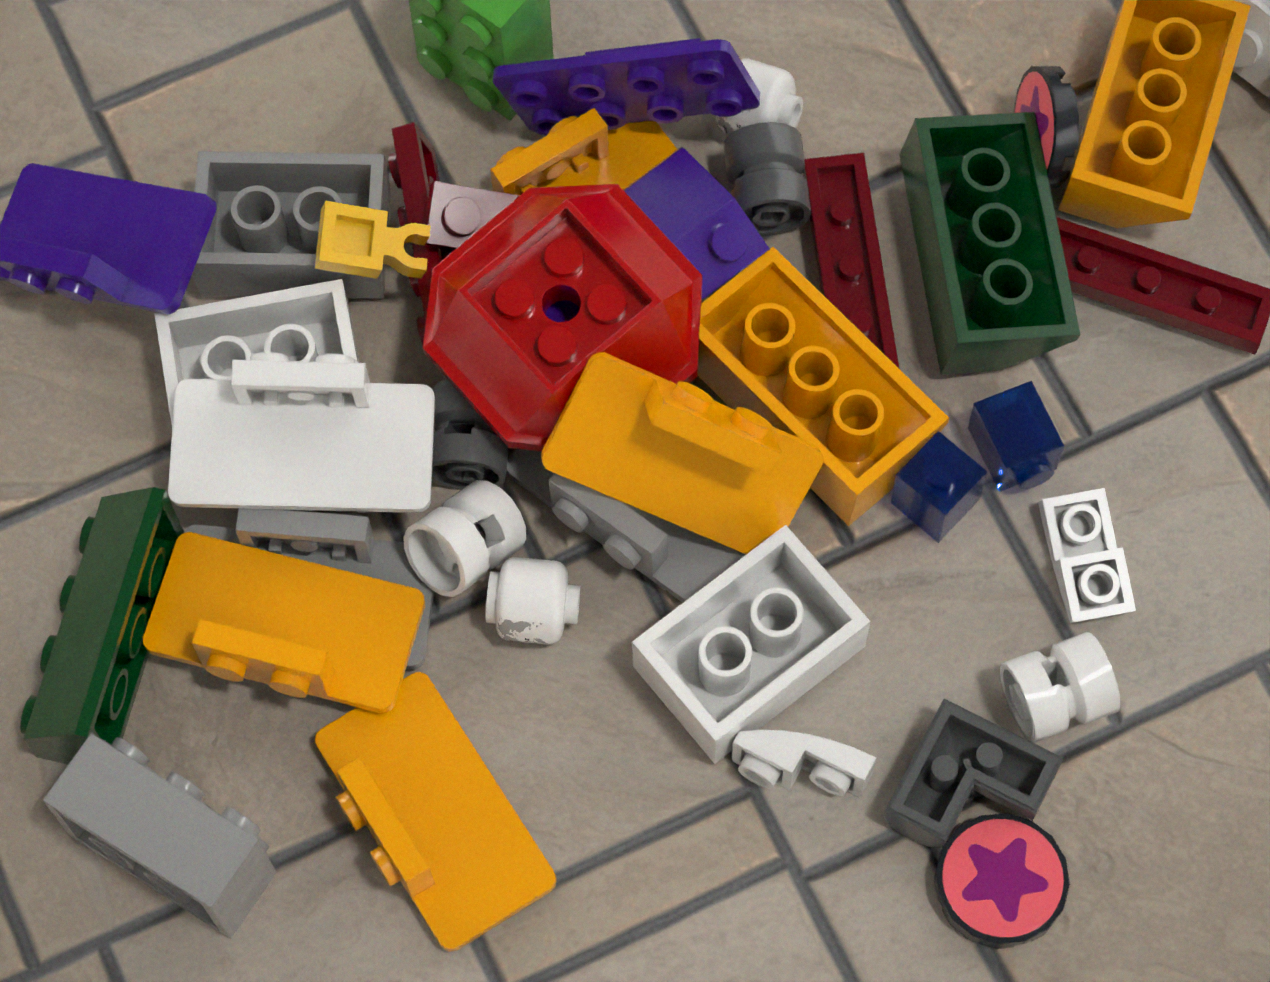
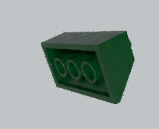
M1035 112L915 118L899 156L940 375L1001 371L1078 340L1081 334Z
M150 487L101 497L96 516H89L84 522L79 540V551L83 556L77 575L68 576L61 592L60 611L64 615L57 636L50 635L42 650L40 670L44 673L41 686L37 696L31 695L27 699L21 716L20 730L22 734H25L23 739L37 758L69 765L91 733L110 745L116 737L123 739L149 656V652L143 644V636L178 537L184 533L165 489Z

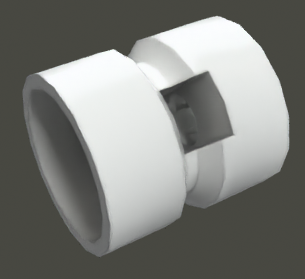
M476 480L446 500L443 507L439 506L409 526L403 537L404 550L409 564L420 580L431 590L442 596L455 597L484 577L488 570L499 566L522 549L526 541V525L520 510L506 492L489 481Z
M1085 632L1053 644L1050 656L1048 657L1038 651H1033L1003 662L1000 666L1001 682L1011 713L1023 736L1033 743L1067 731L1070 719L1072 718L1082 724H1087L1114 714L1120 709V694L1112 666L1099 641L1092 633Z

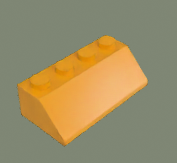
M1122 0L1079 139L1078 148L1072 162L1071 173L1067 179L1058 208L1059 211L1115 228L1188 220L1190 218L1251 5L1234 0Z
M771 247L701 303L697 375L730 408L734 410L737 407L749 409L765 418L771 426L816 445L820 449L824 461L810 488L848 526L895 488L948 424L949 417L774 247Z

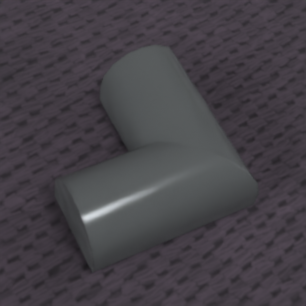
M943 699L885 810L884 818L900 834L919 844L932 848H941L945 845L972 791L1033 821L1064 758Z

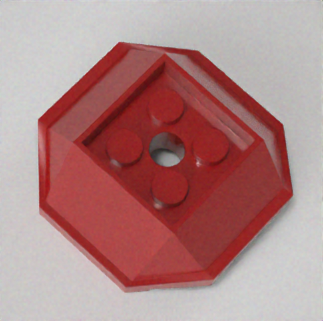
M618 184L528 188L432 269L423 350L429 360L509 448L542 452L589 359L596 353H607L675 384L679 381L691 383L697 377L702 274ZM562 300L571 301L580 308L578 314L566 322H556L546 316L548 308L555 302Z

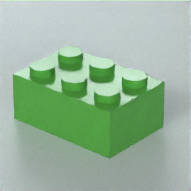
M409 0L417 59L421 66L435 78L443 80L447 77L464 89L467 97L480 109L487 112L494 109L511 121L517 113L493 84V70L501 65L554 59L550 0Z

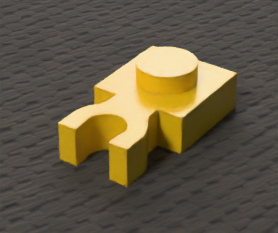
M325 201L320 213L315 269L377 279L382 272L383 264H386L404 276L421 279L427 271L428 259L411 257L406 253L404 244L411 242L425 245L430 237L431 226L410 223L399 228L387 227L388 211Z

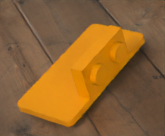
M593 108L578 118L570 116L562 119L551 128L547 136L526 148L523 146L516 147L505 153L498 160L496 166L490 169L492 190L521 195L528 188L602 184H618L624 190L675 152L677 148L655 121L625 123L619 129L608 130V125L596 109Z
M604 352L596 353L589 359L541 452L542 463L547 470L744 554H748L786 525L788 527L824 461L823 455L816 445L771 426L765 418L749 409L737 407L734 410L714 401L708 393L690 383L679 381L675 384Z
M186 532L181 534L175 543L143 636V644L152 655L205 668L210 674L225 680L240 682L245 678L268 684L273 690L292 697L305 698L308 694L378 713H386L396 703L425 609V598L419 589L193 532Z
M415 672L402 680L396 703L390 711L378 713L356 707L317 732L315 736L316 746L344 792L335 797L343 813L355 831L366 825L378 845L377 848L369 853L390 887L401 881L444 950L454 952L461 949L544 897L555 888L556 875L431 679L425 673Z

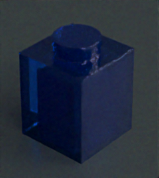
M1032 380L973 404L967 428L999 492L1016 485L1021 490L1031 489L1046 482L1054 475V470H1057L1064 444Z
M938 431L896 474L891 504L939 543L980 500L988 471Z

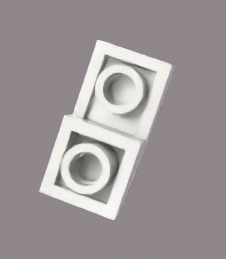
M1105 488L1051 497L1039 501V510L1052 565L1070 623L1136 611L1123 547L1117 548Z
M784 730L739 731L733 742L732 761L740 765L738 771L745 778L759 786L772 789L776 783L790 791L801 769H804L811 773L809 776L810 780L821 789L837 796H844L847 791L861 798L872 777L876 757L840 742L810 734Z

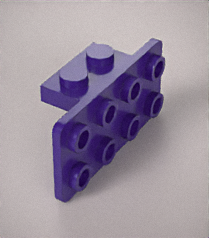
M700 38L590 51L585 52L583 56L501 65L493 70V84L528 129L547 136L551 128L562 119L570 116L578 118L593 108L596 109L608 125V130H614L623 127L625 123L643 121L675 123L687 116L712 114L720 117H730L739 114L742 110L755 109L760 105L759 89L731 43L722 39L701 41Z
M35 163L28 164L20 173L0 223V280L10 282L19 288L37 294H44L45 290L56 291L69 299L84 304H91L94 299L167 315L173 314L181 305L215 216L217 204L203 193Z

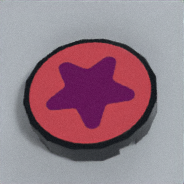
M1031 66L1023 74L1017 89L1013 113L1035 112L1050 188H1058L1069 178L1071 173L1070 170H1062L1065 158H1074L1075 150L1078 148L1079 113L1077 97L1071 83L1061 82V79L1066 74L1061 67Z
M1008 813L981 815L958 827L942 847L934 874L938 901L949 924L971 942L995 949L1013 948L1015 945H1022L1029 941L1032 942L1045 935L1064 910L1070 887L1067 861L1053 836L1032 820Z

